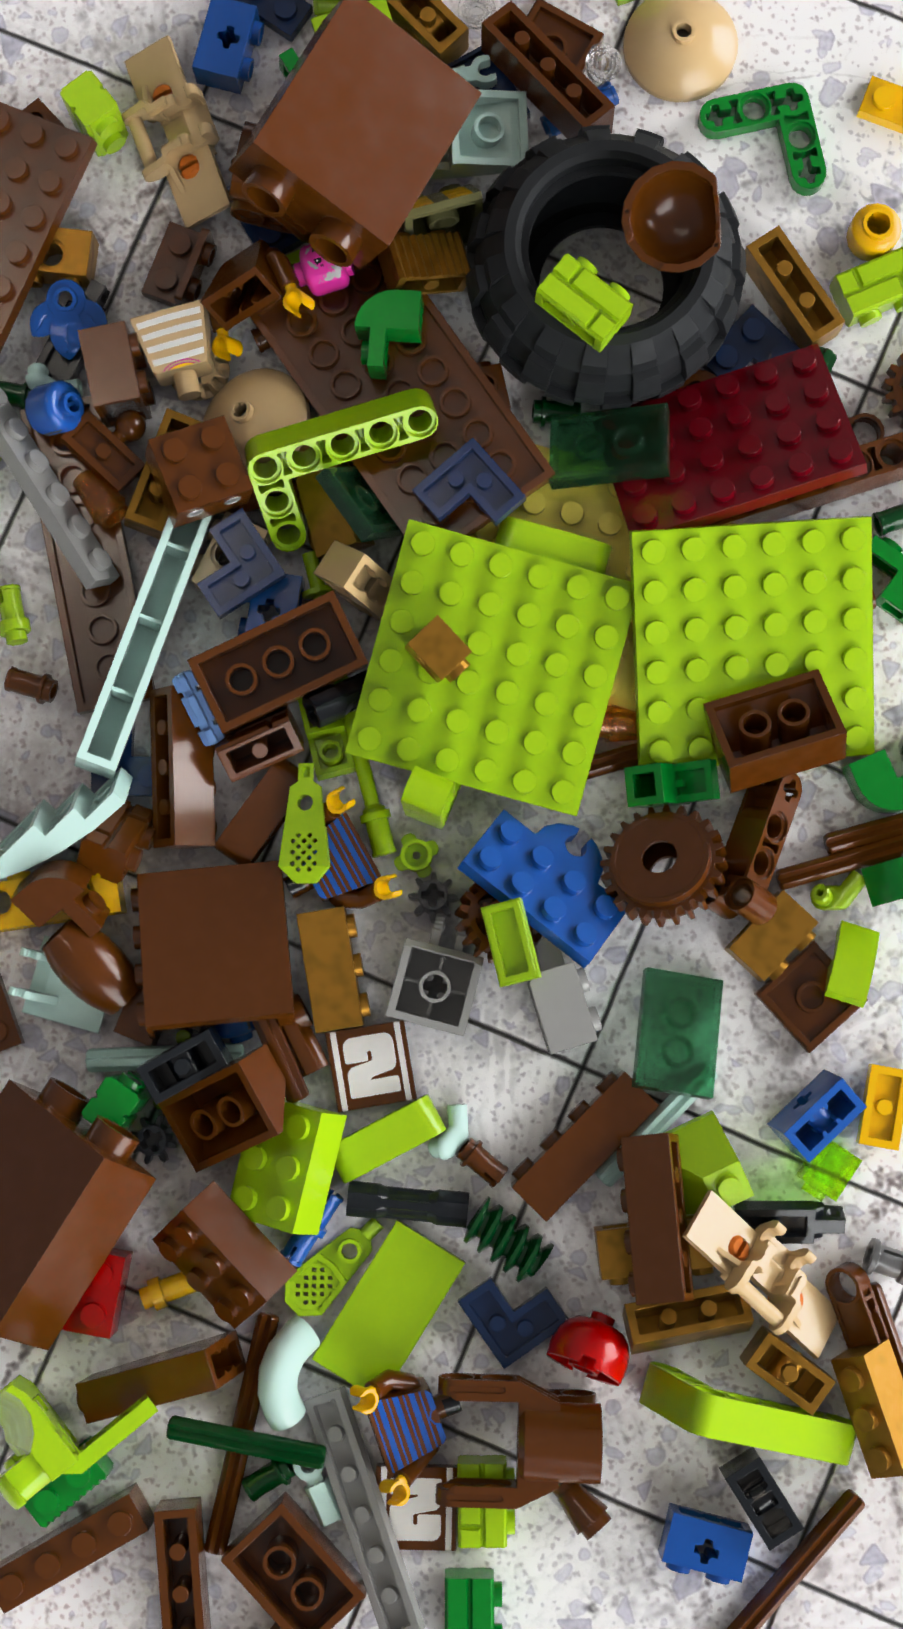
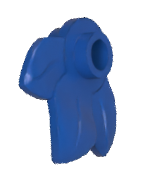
M61 279L54 282L47 291L46 301L36 306L30 317L32 336L46 337L50 335L54 348L68 360L73 359L81 349L77 330L108 324L103 308L98 303L86 299L83 288L77 282L69 279ZM65 291L72 295V303L68 307H63L59 302L60 294Z

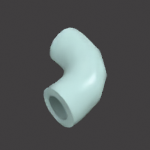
M297 1315L288 1320L269 1342L259 1366L257 1395L264 1417L272 1430L275 1431L289 1429L304 1417L306 1408L297 1388L298 1376L304 1362L320 1347L319 1338L304 1319Z

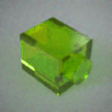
M831 1141L810 1163L804 1161L795 1176L805 1181L801 1189L822 1202L824 1197L827 1196L837 1201L862 1160Z

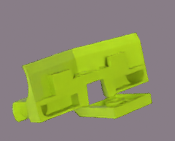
M18 1375L0 1390V1425L4 1429L7 1444L14 1452L3 1463L6 1471L0 1475L1 1495L14 1509H20L31 1497L51 1481L53 1482L61 1474L84 1473L157 1413L158 1409L147 1394H144L79 1447L77 1439L37 1386L30 1380Z

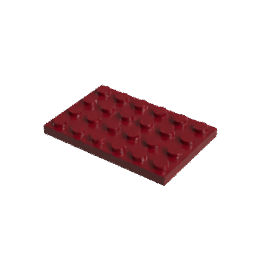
M818 343L677 389L659 399L652 400L650 398L632 404L631 407L620 408L592 418L628 532L706 526L868 473L867 463Z

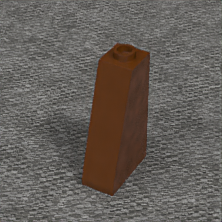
M229 1331L97 1372L75 1384L77 1389L76 1400L79 1409L84 1414L86 1424L119 1416L144 1394H147L154 1405L157 1406L219 1389L245 1371L246 1362L237 1331Z

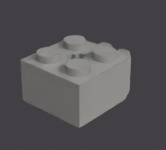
M437 913L429 943L406 937L386 1016L464 1036L484 958L479 956L476 958L471 954L462 952L464 947L462 941L466 938L465 932L456 931V941L453 950L438 946L441 934H443L445 929L446 915ZM435 975L443 977L442 983L447 984L446 993H438L437 998L434 999L428 996L430 990H424V983L426 980L432 981Z
M543 937L542 940L536 943L535 947L542 977L528 981L527 985L547 1051L552 1055L598 1041L596 1032L602 1030V1025L596 1007L587 1006L584 992L590 991V986L584 968L576 969L574 962L565 964L561 950Z

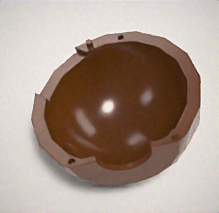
M670 161L651 167L634 182L624 200L621 223L627 244L642 262L658 271L681 273L700 267L719 251L721 247L720 202L717 178L712 172L694 162Z

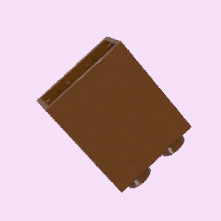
M340 0L320 24L228 170L244 182L241 187L242 193L255 208L273 217H282L286 213L310 231L312 234L309 237V243L313 250L323 259L336 266L349 267L351 264H354L361 269L390 246L482 93L367 0Z
M50 1077L41 1092L9 1079L0 1093V1338L44 1350H49L156 1180L152 1174L131 1158L140 1140L122 1126L100 1115L90 1125L83 1119L81 1113L90 1099L70 1085L53 1077Z

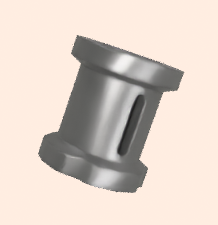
M872 1238L866 1248L862 1268L867 1274L876 1272L894 1278L895 1282L903 1285V1251L882 1245L879 1239Z

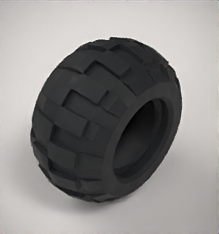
M610 125L582 127L579 129L577 137L564 140L561 138L557 140L556 135L526 151L525 158L513 168L509 166L496 178L486 192L483 212L473 219L467 242L466 258L471 270L466 275V286L472 308L471 313L482 339L490 345L500 358L499 363L523 384L529 382L533 386L545 391V397L559 403L573 406L574 402L600 405V410L631 407L633 402L652 398V400L659 399L684 385L685 380L695 374L700 368L705 367L716 355L738 312L746 277V252L741 244L738 232L740 223L724 191L719 193L721 216V247L719 251L700 267L681 273L660 271L663 282V295L658 312L641 322L621 327L600 353L535 303V294L539 287L542 268L550 253L560 242L577 232L593 228H609L624 232L621 223L624 200L634 182L651 167L670 161L694 162L707 169L688 151L685 154L681 153L678 155L663 147L664 137L638 128L635 136L611 134Z

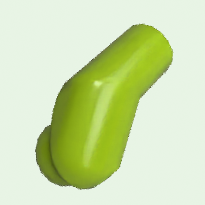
M853 870L841 885H815L810 892L811 902L816 908L823 911L844 910L850 906L865 887L864 878L860 873Z

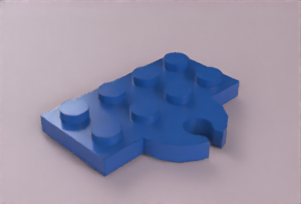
M503 810L457 869L499 902L522 898L529 926L581 967L585 968L625 915V910L619 911L618 907L613 903L615 898L607 895L605 889L598 884L603 868L600 866L602 856L596 843L591 838L581 848V856H574L568 852L565 843L571 842L575 838L579 828L556 823L544 826L535 834L506 810Z

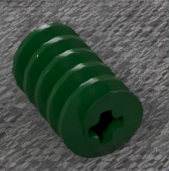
M488 1196L467 1225L463 1241L467 1244L478 1237L479 1243L476 1251L481 1253L488 1247H491L492 1253L489 1261L492 1263L502 1256L506 1258L502 1271L506 1273L513 1267H518L516 1281L519 1283L526 1277H532L536 1274L550 1255L554 1244L549 1243L540 1249L542 1235L537 1233L527 1239L530 1227L526 1223L514 1230L516 1216L511 1214L501 1220L503 1206L498 1204L488 1210L491 1199Z

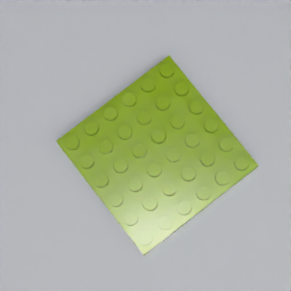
M871 516L629 531L638 766L653 763L676 764L704 759H716L717 761L704 711V703L819 669L847 731L846 757L875 753Z
M409 519L345 753L409 771L418 766L460 785L577 816L633 615L631 581ZM437 615L472 651L465 658L470 663V666L451 683L446 678L437 683L405 649L407 643Z

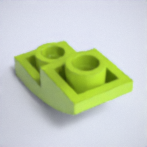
M302 698L299 699L298 703L318 781L356 772L352 755L345 753L348 737L343 718L322 728L313 727L302 705Z
M841 921L836 933L833 959L828 967L824 996L861 1008L864 1007L873 975L880 932Z

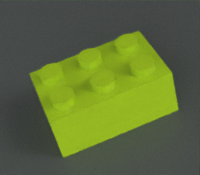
M285 1098L283 1132L241 1152L230 1199L252 1222L290 1234L318 1235L347 1115L301 1102L290 1103Z

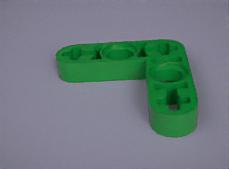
M797 83L775 85L714 98L702 106L698 117V128L709 139H722L776 127L792 189L802 196H811L821 189L827 175L826 165L809 95L802 85ZM786 96H790L792 102H798L795 110H790L787 104L782 105ZM769 99L773 100L772 107L777 106L774 115H771V102ZM748 103H757L762 107L764 115L757 120H751L744 115L743 107ZM732 107H735V120L737 123H733L734 115L730 116ZM712 112H716L718 118H723L721 126H715L714 121H707ZM794 131H802L808 135L809 144L804 148L794 147L789 141V135ZM808 156L809 158L806 162L808 172L816 174L812 183H808L805 177H799L804 169L802 159Z

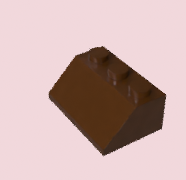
M819 669L703 704L717 761L730 793L846 758L847 731Z
M264 1044L232 1060L226 1067L160 1102L158 1105L197 1173L283 1132L286 1079L267 1044Z

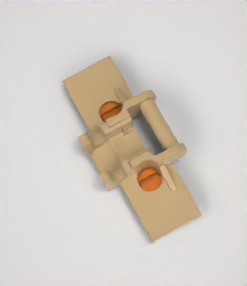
M167 35L124 61L139 102L123 112L121 116L125 126L130 128L143 163L142 175L146 182H154L165 176L167 177L184 225L192 229L232 206V201L214 156L217 154L215 145L220 138L204 95L196 84L187 83L171 37ZM145 120L153 124L157 121L160 122L168 139V142L161 146L162 157L158 160L143 122Z
M708 1190L682 1237L721 1272L719 1276L725 1281L724 1287L731 1294H738L769 1323V1329L775 1335L779 1336L786 1332L810 1356L818 1359L838 1320L832 1303L806 1279L807 1275L800 1270L805 1264L814 1263L817 1257L808 1248L789 1251L781 1244L775 1236L784 1235L787 1228L778 1220L760 1224L754 1230L712 1190ZM751 1280L755 1286L759 1287L768 1296V1299L748 1281Z

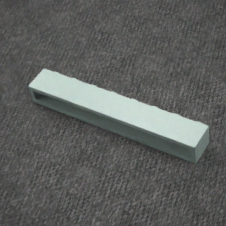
M213 515L176 528L173 527L170 517H168L77 753L76 767L113 780Z

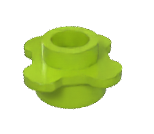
M412 833L404 835L401 839L403 845L401 853L394 860L395 867L399 871L410 870L416 872L420 878L428 877L432 873L430 865L433 856L439 852L437 843L433 840L425 842L417 839ZM414 852L420 853L419 859L413 858Z

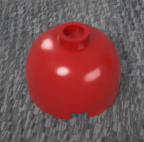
M592 1311L591 1317L577 1315L566 1319L554 1332L546 1353L547 1357L565 1368L573 1371L574 1367L587 1373L586 1377L612 1386L621 1385L630 1359L629 1346L624 1335L613 1327L615 1320L597 1311Z

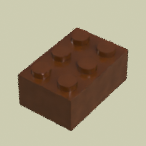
M214 1180L152 1239L158 1246L162 1256L177 1266L186 1276L188 1284L194 1290L200 1292L212 1304L218 1317L228 1322L234 1329L263 1306L297 1272L293 1265Z
M284 1492L230 1543L221 1558V1562L281 1629H332L366 1597L367 1591L361 1574L287 1492Z

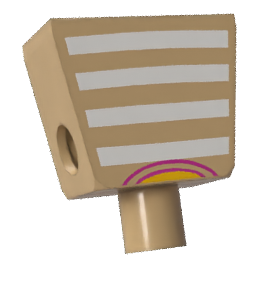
M201 299L130 318L131 325L134 331L137 332L139 343L154 376L161 386L175 384L178 399L181 401L193 400L201 396L198 377L214 372L213 352L211 350V323L208 310L200 303Z

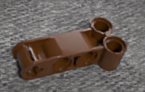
M797 774L746 789L725 846L728 855L724 858L727 861L728 870L720 871L726 880L725 885L715 884L714 886L719 894L718 898L708 896L705 900L708 909L724 919H733L740 915L755 925H762L774 916L777 909V899L773 893L768 891V887L801 798L802 783ZM786 793H793V795L786 796Z

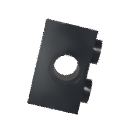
M211 1025L147 1060L136 1070L157 1105L226 1067L233 1058L215 1025Z

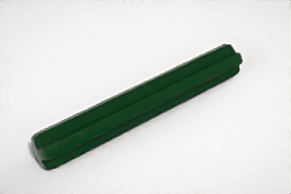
M176 1415L169 1419L166 1436L170 1440L314 1469H322L327 1454V1448L324 1445Z

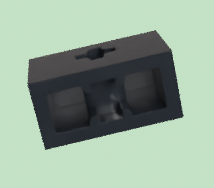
M754 1447L747 1449L719 1467L726 1482L769 1551L805 1529Z

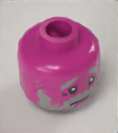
M310 244L300 249V262L293 264L300 287L308 286L310 292L315 296L325 295L348 287L350 276L355 275L353 264L349 267L336 266L319 256Z

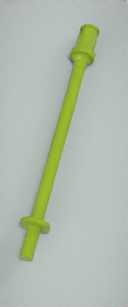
M315 551L303 553L302 558L310 589L303 591L301 594L303 599L313 600L333 589L325 585L320 578L313 574L320 564ZM348 676L335 682L334 684H337L345 679H348ZM356 710L349 712L343 718L348 739ZM352 755L365 805L362 811L363 815L359 817L361 824L366 825L373 853L372 857L376 858L397 852V848H395L388 818L391 817L390 809H385V806L379 801L369 759Z

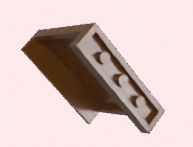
M279 860L137 874V888L131 889L132 911L139 912V925L133 926V943L135 950L141 949L142 963L135 964V981L137 988L143 987L144 1002H137V1019L139 1027L145 1026L150 1039H156L157 1030L277 1018L279 1026L296 1025L283 871L278 867Z

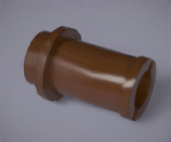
M12 666L7 672L4 689L8 692L12 691L36 698L39 704L51 703L58 690V681L52 679V675L47 673L40 676Z
M469 1138L456 1154V1157L461 1160L460 1165L462 1167L467 1165L489 1183V1186L495 1187L509 1168L482 1147L483 1142L481 1140L476 1142Z

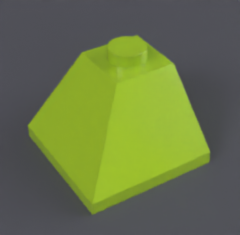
M712 1110L664 1132L677 1134L679 1138L686 1215L696 1213L708 1190H712L729 1207L754 1196L740 1161Z

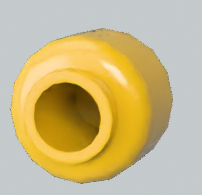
M868 204L859 209L853 217L846 235L848 247L853 255L861 260L870 261L891 252L900 238L902 229L900 218L892 208L884 204Z

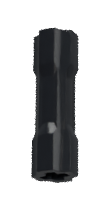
M367 670L337 684L324 686L303 696L302 705L313 727L322 728L346 717L349 712L357 709Z
M350 1181L346 1216L373 1219L391 1218L466 1228L469 1192L441 1189L433 1191L384 1186L380 1183Z

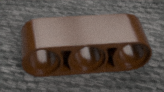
M288 759L273 764L220 835L214 848L236 864L255 863L285 822L290 786L298 782V767Z

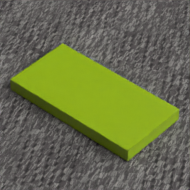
M397 1219L321 1342L320 1347H318L313 1355L312 1360L348 1383L363 1387L368 1381L387 1369L400 1371L465 1265V1261Z

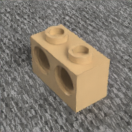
M334 540L313 574L358 611L381 621L393 577L365 553Z

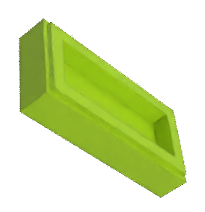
M519 897L481 907L500 987L541 978L522 898Z

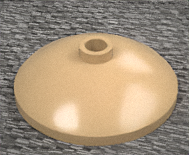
M645 0L630 17L623 40L624 60L629 73L636 83L649 94L670 102L695 101L716 91L729 77L738 51L735 25L728 12L716 0ZM686 30L690 35L688 37H680L677 31Z
M268 368L254 369L234 377L218 391L205 412L203 422L224 415L247 471L244 451L246 443L256 435L309 420L310 406L298 385L286 373ZM301 446L297 447L295 451H299ZM261 457L256 462L266 463L272 458Z

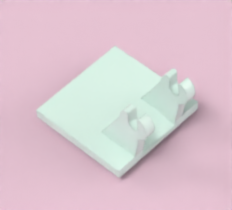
M44 935L41 948L48 941L49 936ZM21 947L19 955L38 960L30 989L10 986L7 993L25 999L22 1012L99 1034L105 1013L82 1001L60 981L51 969L42 949L39 951Z

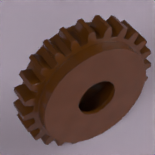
M664 805L662 812H655L653 807H648V815L641 817L636 812L633 814L635 821L631 824L624 821L620 823L623 829L621 834L612 833L610 835L614 846H604L603 848L608 859L600 861V866L604 871V874L600 877L605 887H607L605 889L607 895L615 898L613 901L615 906L618 907L619 911L625 910L630 920L633 921L639 915L642 924L648 926L652 918H655L659 927H664L666 919H672L675 925H680V916L687 915L692 920L695 918L693 910L697 907L705 911L708 909L705 902L708 896L718 898L719 894L714 885H725L726 880L720 871L728 870V864L724 858L728 854L724 844L721 843L723 840L718 830H714L708 818L702 821L699 812L696 810L688 816L685 807L681 805L676 813H674L669 805ZM662 859H676L675 864L667 871L661 873L652 872L655 864Z

